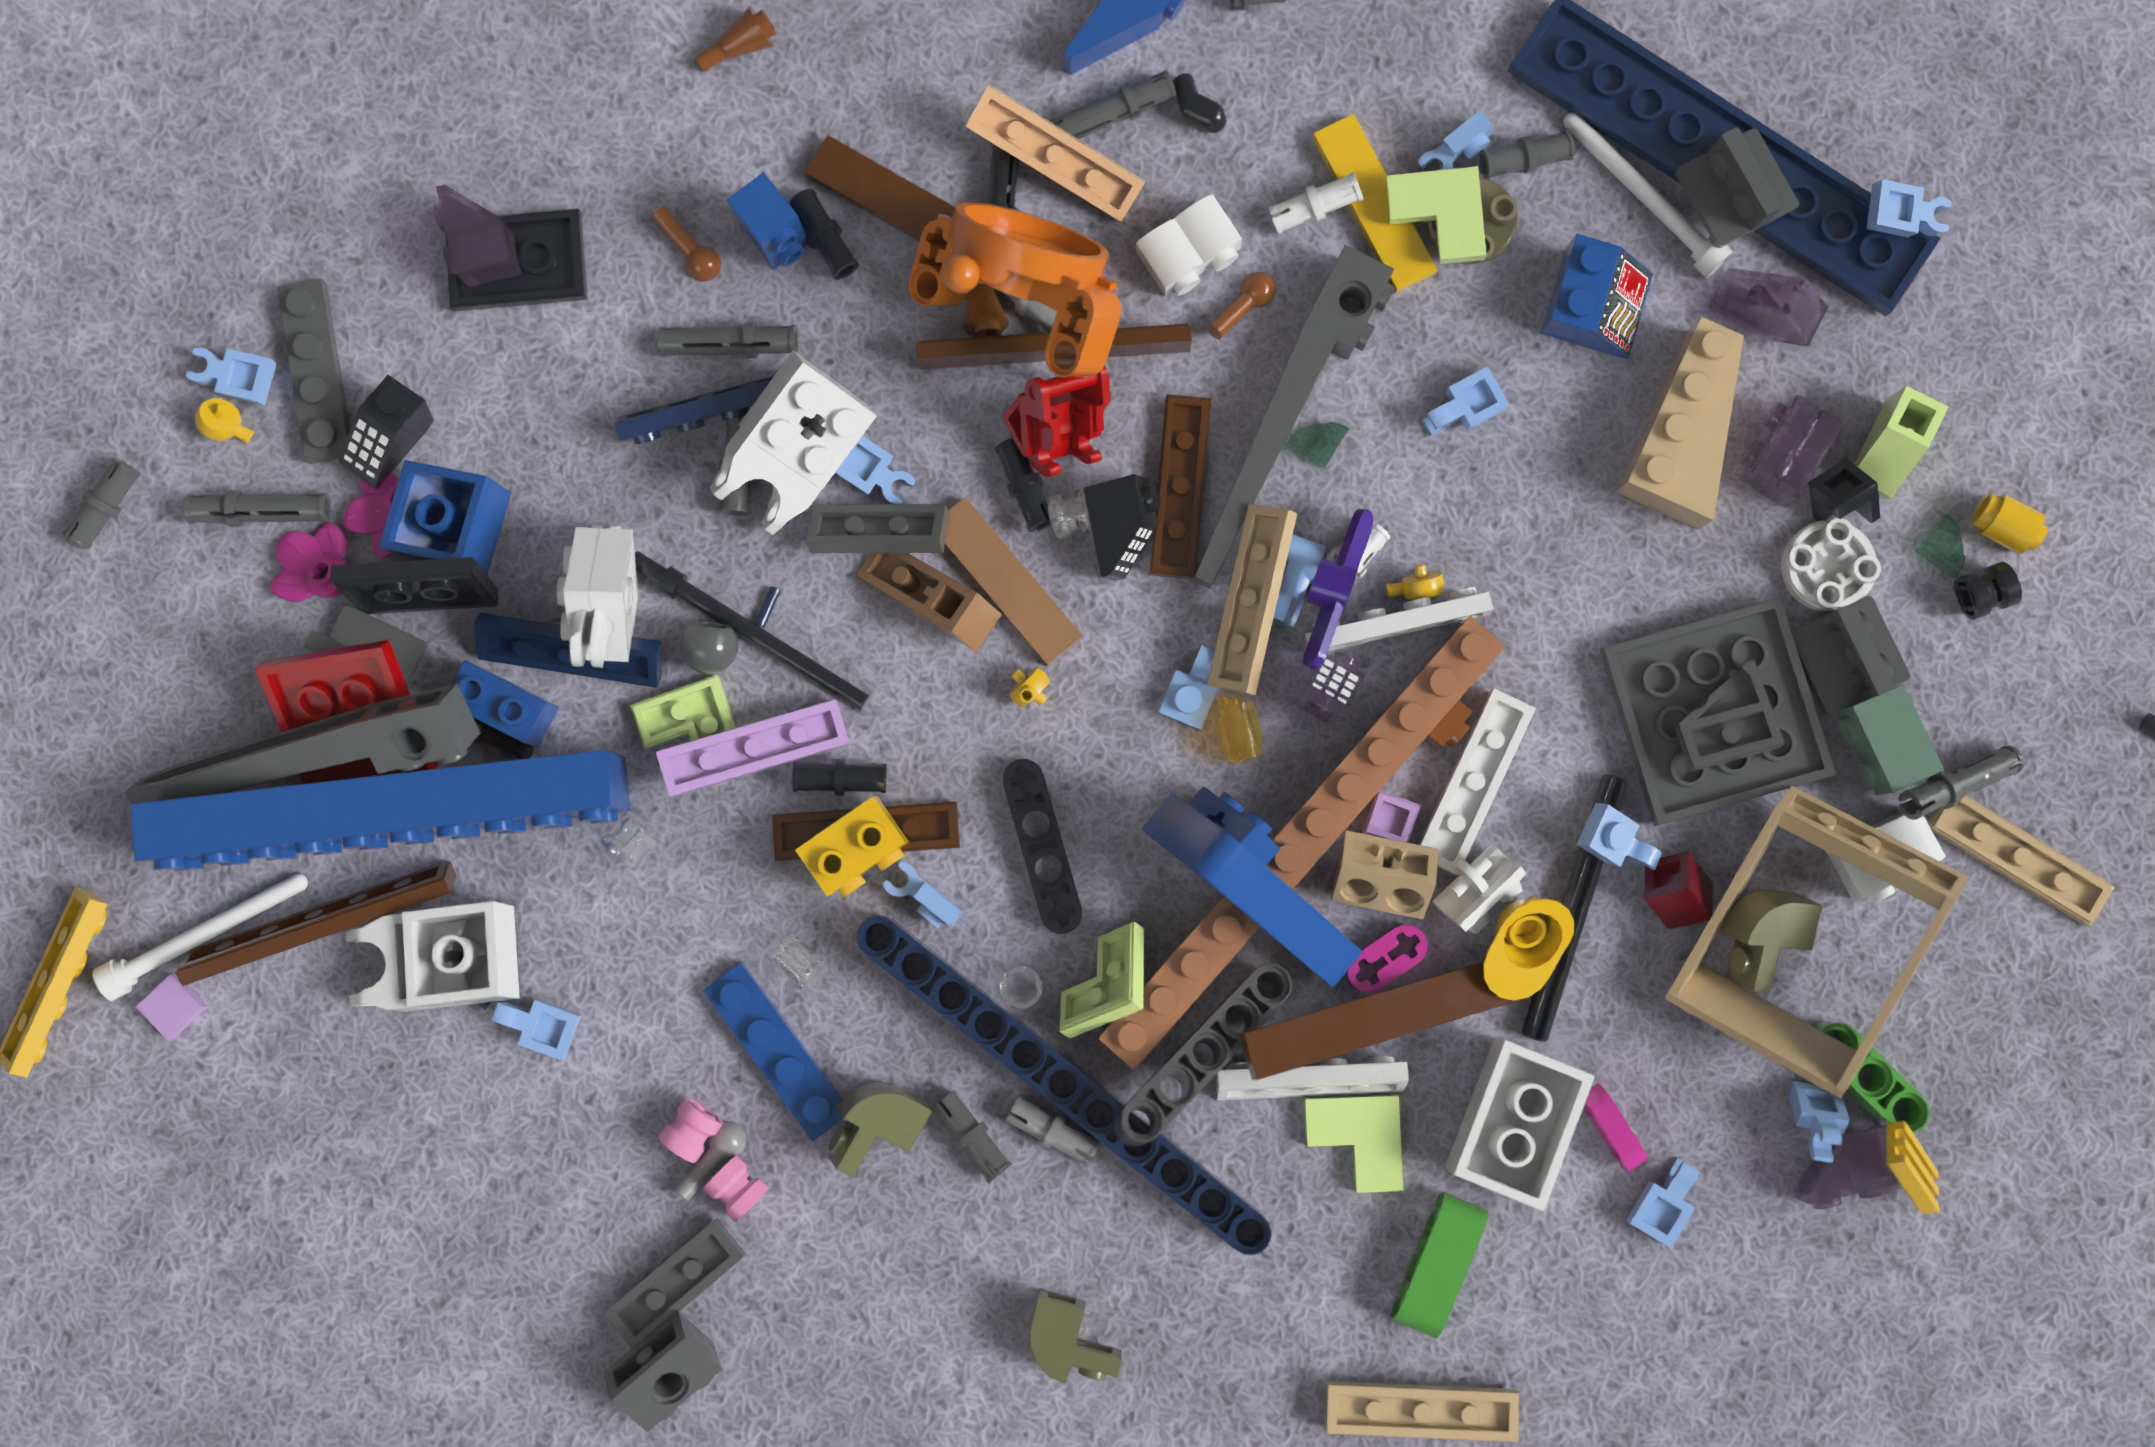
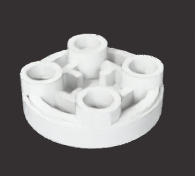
M1835 518L1833 520H1821L1811 523L1795 533L1784 549L1781 560V572L1787 589L1798 602L1816 611L1834 612L1863 599L1871 590L1874 581L1879 577L1881 565L1868 538L1859 529L1852 526L1848 520Z

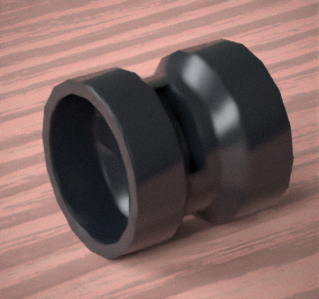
M2003 561L1986 567L1982 574L1978 575L1971 572L1957 577L1954 581V592L1961 610L1971 620L1990 614L1994 607L2005 609L2019 604L2022 599V589L2018 576L2013 568Z

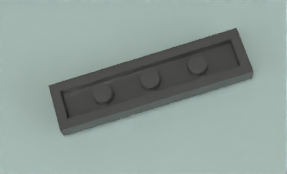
M322 279L278 286V298L304 461L308 464H316L337 460L341 455L349 434L350 425L327 283Z

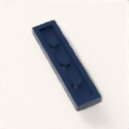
M774 376L620 416L615 422L620 441L633 438L634 444H641L660 438L659 430L677 426L678 432H686L703 427L705 425L704 418L721 414L723 421L745 416L748 413L747 407L753 406Z
M481 612L474 622L477 659L654 688H658L661 681V641L632 637L628 662L604 661L603 667H592L591 660H585L583 667L573 666L571 662L569 640L561 639V625Z

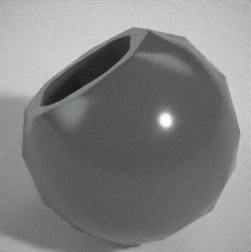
M704 620L692 621L684 629L680 640L681 655L696 672L703 674L722 672L735 660L738 652V636L732 627L727 624Z

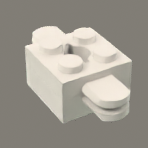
M592 524V528L576 527L572 546H565L563 552V571L567 575L566 577H559L557 582L558 606H565L566 612H563L561 617V639L569 640L573 666L583 667L585 660H591L592 667H603L604 661L628 662L638 603L633 530L621 529V526L611 525L610 528H603L602 525Z

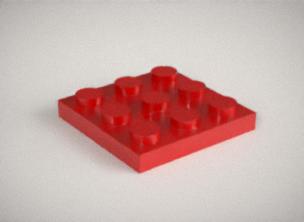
M389 640L263 660L254 668L281 732L375 702L410 694ZM369 757L299 773L303 784L398 774L399 772L397 769L378 774ZM437 761L428 762L411 772L433 770L438 766Z

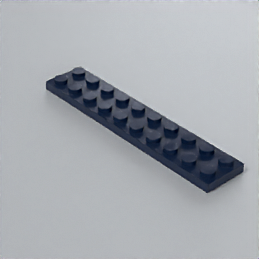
M1554 0L1507 70L1508 73L1568 112L1578 114L1590 126L1678 183L1680 182L1675 174L1677 168L1708 152L1722 134L1737 126L1742 134L1753 128L1757 129L1796 196L1799 206L1794 211L1754 232L1885 317L1893 312L1941 239L1937 235L1927 236L1920 231L1910 237H1904L1867 229L1870 192L1572 0Z

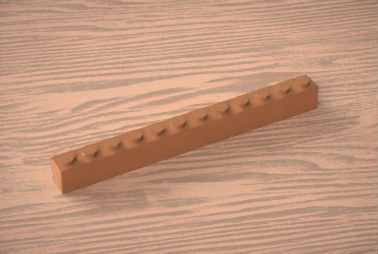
M1471 615L1465 619L1272 837L1271 840L1280 850L1266 866L1290 888L1294 889L1506 646ZM1221 895L1143 984V1009L1110 1022L1098 1035V1039L1129 1067L1135 1070L1259 929V926Z

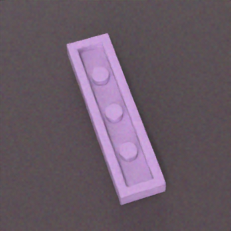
M834 699L656 752V757L668 796L672 798L847 746L850 742L837 701Z

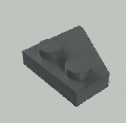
M1754 660L1747 661L1675 728L1690 772L1778 749L1785 744Z

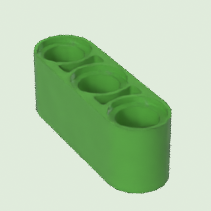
M1823 1020L1812 1024L1813 1027L1826 1034L1831 1030L1834 1031L1840 1042L1855 1050H1858L1864 1039L1852 1027L1844 1023ZM1872 1047L1847 1088L1846 1093L1884 1128L1890 1122H1897L1893 1116V1106L1896 1101L1902 1098L1907 1109L1905 1116L1900 1121H1905L1913 1133L1920 1131L1929 1121L1930 1110L1928 1103ZM1867 1064L1872 1071V1080L1868 1086L1862 1088L1858 1081V1073Z
M1444 1191L1437 1197L1434 1206L1438 1209L1436 1213L1431 1211L1416 1250L1420 1251L1418 1257L1413 1255L1398 1294L1402 1295L1400 1301L1395 1299L1391 1310V1320L1435 1339L1440 1336L1447 1323L1488 1219V1211Z

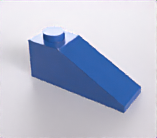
M1101 0L1064 51L1063 70L1072 75L1153 33L1160 28L1166 18L1173 21L1182 10L1186 0Z

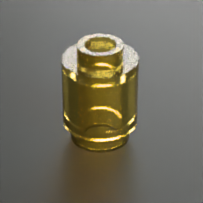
M1237 694L1215 701L1217 709L1209 712L1220 753L1221 755L1226 754L1228 764H1235L1264 755L1261 744L1265 743V738L1254 700L1244 701L1243 695Z

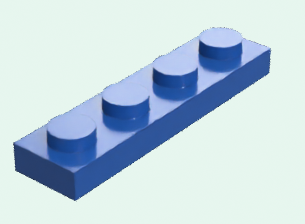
M740 962L703 990L812 1142L844 1119L836 1108L842 1097L743 962Z

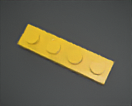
M75 886L0 1047V1064L9 1074L27 1078L33 1064L39 1063L47 1046L46 1036L53 1021H57L62 1016L67 1003L66 993L73 978H77L85 967L87 960L86 950L93 935H97L105 924L107 916L106 907L108 904L92 891Z

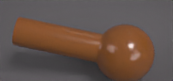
M665 206L660 207L651 216L653 221L686 257L685 267L693 279L707 282L719 274L721 270L719 254L711 247L699 246Z
M1253 272L1247 275L1241 283L1240 295L1207 326L1211 336L1218 340L1221 339L1253 307L1262 308L1269 305L1276 294L1274 280L1264 272Z

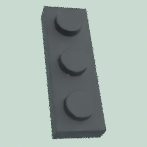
M946 504L813 505L806 545L810 553H943L950 514Z
M716 1218L605 1311L604 1315L628 1345L633 1348L674 1312L682 1310L740 1261L746 1253L718 1218Z

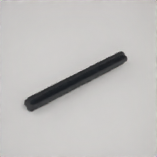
M1604 775L1601 778L1591 812L1595 803L1608 804L1620 812L1628 782L1615 775ZM1579 847L1562 901V905L1569 909L1573 917L1574 934L1550 978L1539 991L1533 994L1522 1028V1034L1525 1037L1539 1042H1546L1549 1038L1604 863L1582 847Z

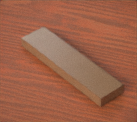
M964 497L948 510L950 515L945 546L1043 662L1049 666L1080 640L1082 634L967 498Z

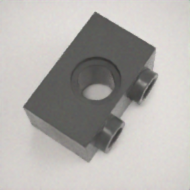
M677 1310L605 1370L604 1376L610 1401L648 1433L659 1422L672 1416L678 1406L697 1390L706 1387L722 1368L714 1343Z

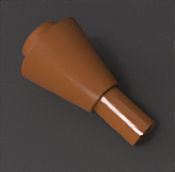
M749 6L723 33L717 43L695 57L701 68L706 72L727 58L732 59L773 47L774 44L770 37L777 34L763 9L755 12Z
M978 283L975 288L968 291L964 331L968 335L975 337L1000 336L1001 332L1008 327L1009 321L993 288L984 283Z

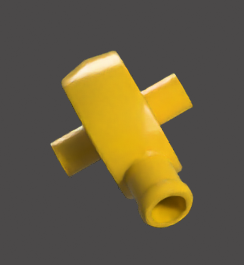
M211 398L204 401L196 410V427L202 435L211 440L225 441L235 436L248 444L254 434L253 430L241 425V416L238 409L227 400Z
M1417 564L1414 566V574L1405 576L1401 582L1386 584L1388 598L1404 595L1406 599L1417 600L1421 598L1431 599V597L1438 596L1444 592L1445 588L1442 573L1439 571H1426L1425 564Z
M1035 667L1025 675L1018 668L1012 673L1011 677L1017 683L1008 694L1015 704L1019 707H1024L1034 700L1040 706L1047 700V697L1041 691L1047 686L1050 679L1043 670Z

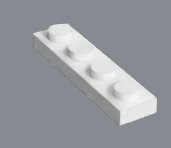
M1470 587L1449 593L1450 600L1441 603L1431 604L1430 598H1421L1404 603V611L1386 615L1385 608H1378L1359 613L1358 622L1341 625L1339 619L1328 652L1461 622L1470 615L1474 619L1488 616L1494 610L1490 592L1477 594L1476 587ZM1312 632L1305 634L1306 645H1308Z
M1495 688L1490 690L1418 844L1439 849L1437 867L1454 876H1457L1458 872L1453 867V864L1459 858L1466 859L1536 710L1535 707Z
M1389 1056L1369 1058L1366 1060V1064H1347L1346 1059L1331 1058L1320 1061L1319 1066H1303L1260 1080H1252L1246 1062L1232 1063L1226 1066V1070H1220L1217 1073V1101L1404 1092L1409 1081L1407 1062H1394V1058Z

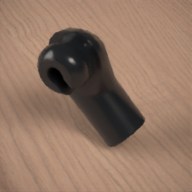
M1184 73L1175 77L1173 84L1184 120L1193 126L1205 129L1209 133H1218L1223 130L1227 121L1223 107L1218 102L1198 93L1191 74Z

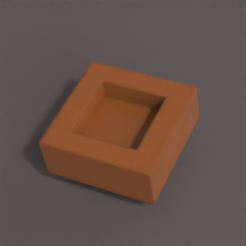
M1458 700L1424 741L1435 750L1442 748L1446 743L1453 748L1470 729V726L1465 721L1473 711Z

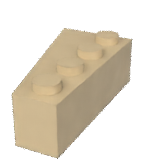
M1702 316L1687 330L1615 493L1698 530L1714 520L1744 335Z

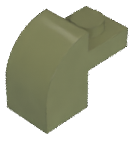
M1778 890L1756 891L1739 900L1726 916L1721 929L1724 933L1736 938L1734 948L1729 956L1727 977L1754 992L1770 993L1780 948L1812 951L1822 905L1795 892Z
M885 1082L861 1085L845 1095L836 1107L842 1117L849 1122L846 1127L841 1125L834 1133L829 1144V1151L831 1152L829 1158L836 1170L853 1178L876 1136L910 1152L932 1110L924 1100L896 1085Z
M1039 1289L1031 1323L1030 1344L1033 1355L1041 1369L1051 1378L1063 1384L1067 1383L1071 1366L1079 1367L1078 1373L1094 1380L1104 1381L1107 1375L1118 1377L1122 1361L1121 1349L1078 1338L1085 1310V1300Z

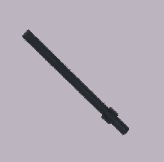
M640 551L635 552L636 571L655 582L657 590L672 599L677 596L715 621L730 625L739 636L859 711L862 710L870 695L687 581V575L672 566L665 568Z

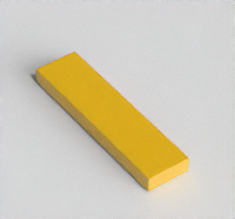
M1354 113L1313 133L1312 140L1334 181L1354 171L1364 200L1351 203L1348 207L1377 261L1394 268L1389 279L1390 285L1395 287L1394 293L1396 294L1434 275L1437 268L1413 223L1389 224L1386 173Z

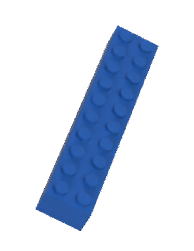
M608 750L130 804L134 861L153 862L154 870L174 869V871L204 869V865L220 864V866L249 864L250 859H267V861L287 860L296 858V854L342 853V844L343 849L388 848V839H390V843H405V845L426 844L434 842V834H437V838L451 837L452 840L480 837L481 828H484L486 833L514 834L526 832V823H532V827H544V829L571 827L572 818L579 817V822L590 821V824L618 821V813L631 811L626 757Z

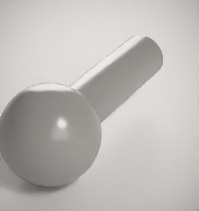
M724 1122L717 1134L709 1137V1149L674 1190L686 1201H689L724 1159H732L743 1152L747 1141L743 1128L735 1122Z

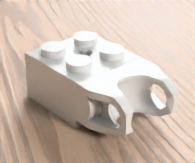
M792 351L739 423L740 428L726 446L721 469L716 475L710 490L714 496L723 500L728 494L739 489L747 481L763 479L772 483V496L761 524L765 527L766 531L774 535L787 521L809 508L877 415L865 402L798 353ZM804 416L810 419L815 417L814 422L809 426L803 427L800 423Z
M490 901L402 912V914L382 916L362 928L346 931V942H356L357 944L372 943L380 948L386 961L385 972L380 981L358 994L349 995L350 1006H376L386 1010L409 1012L520 998L514 906ZM459 954H464L461 963H459Z

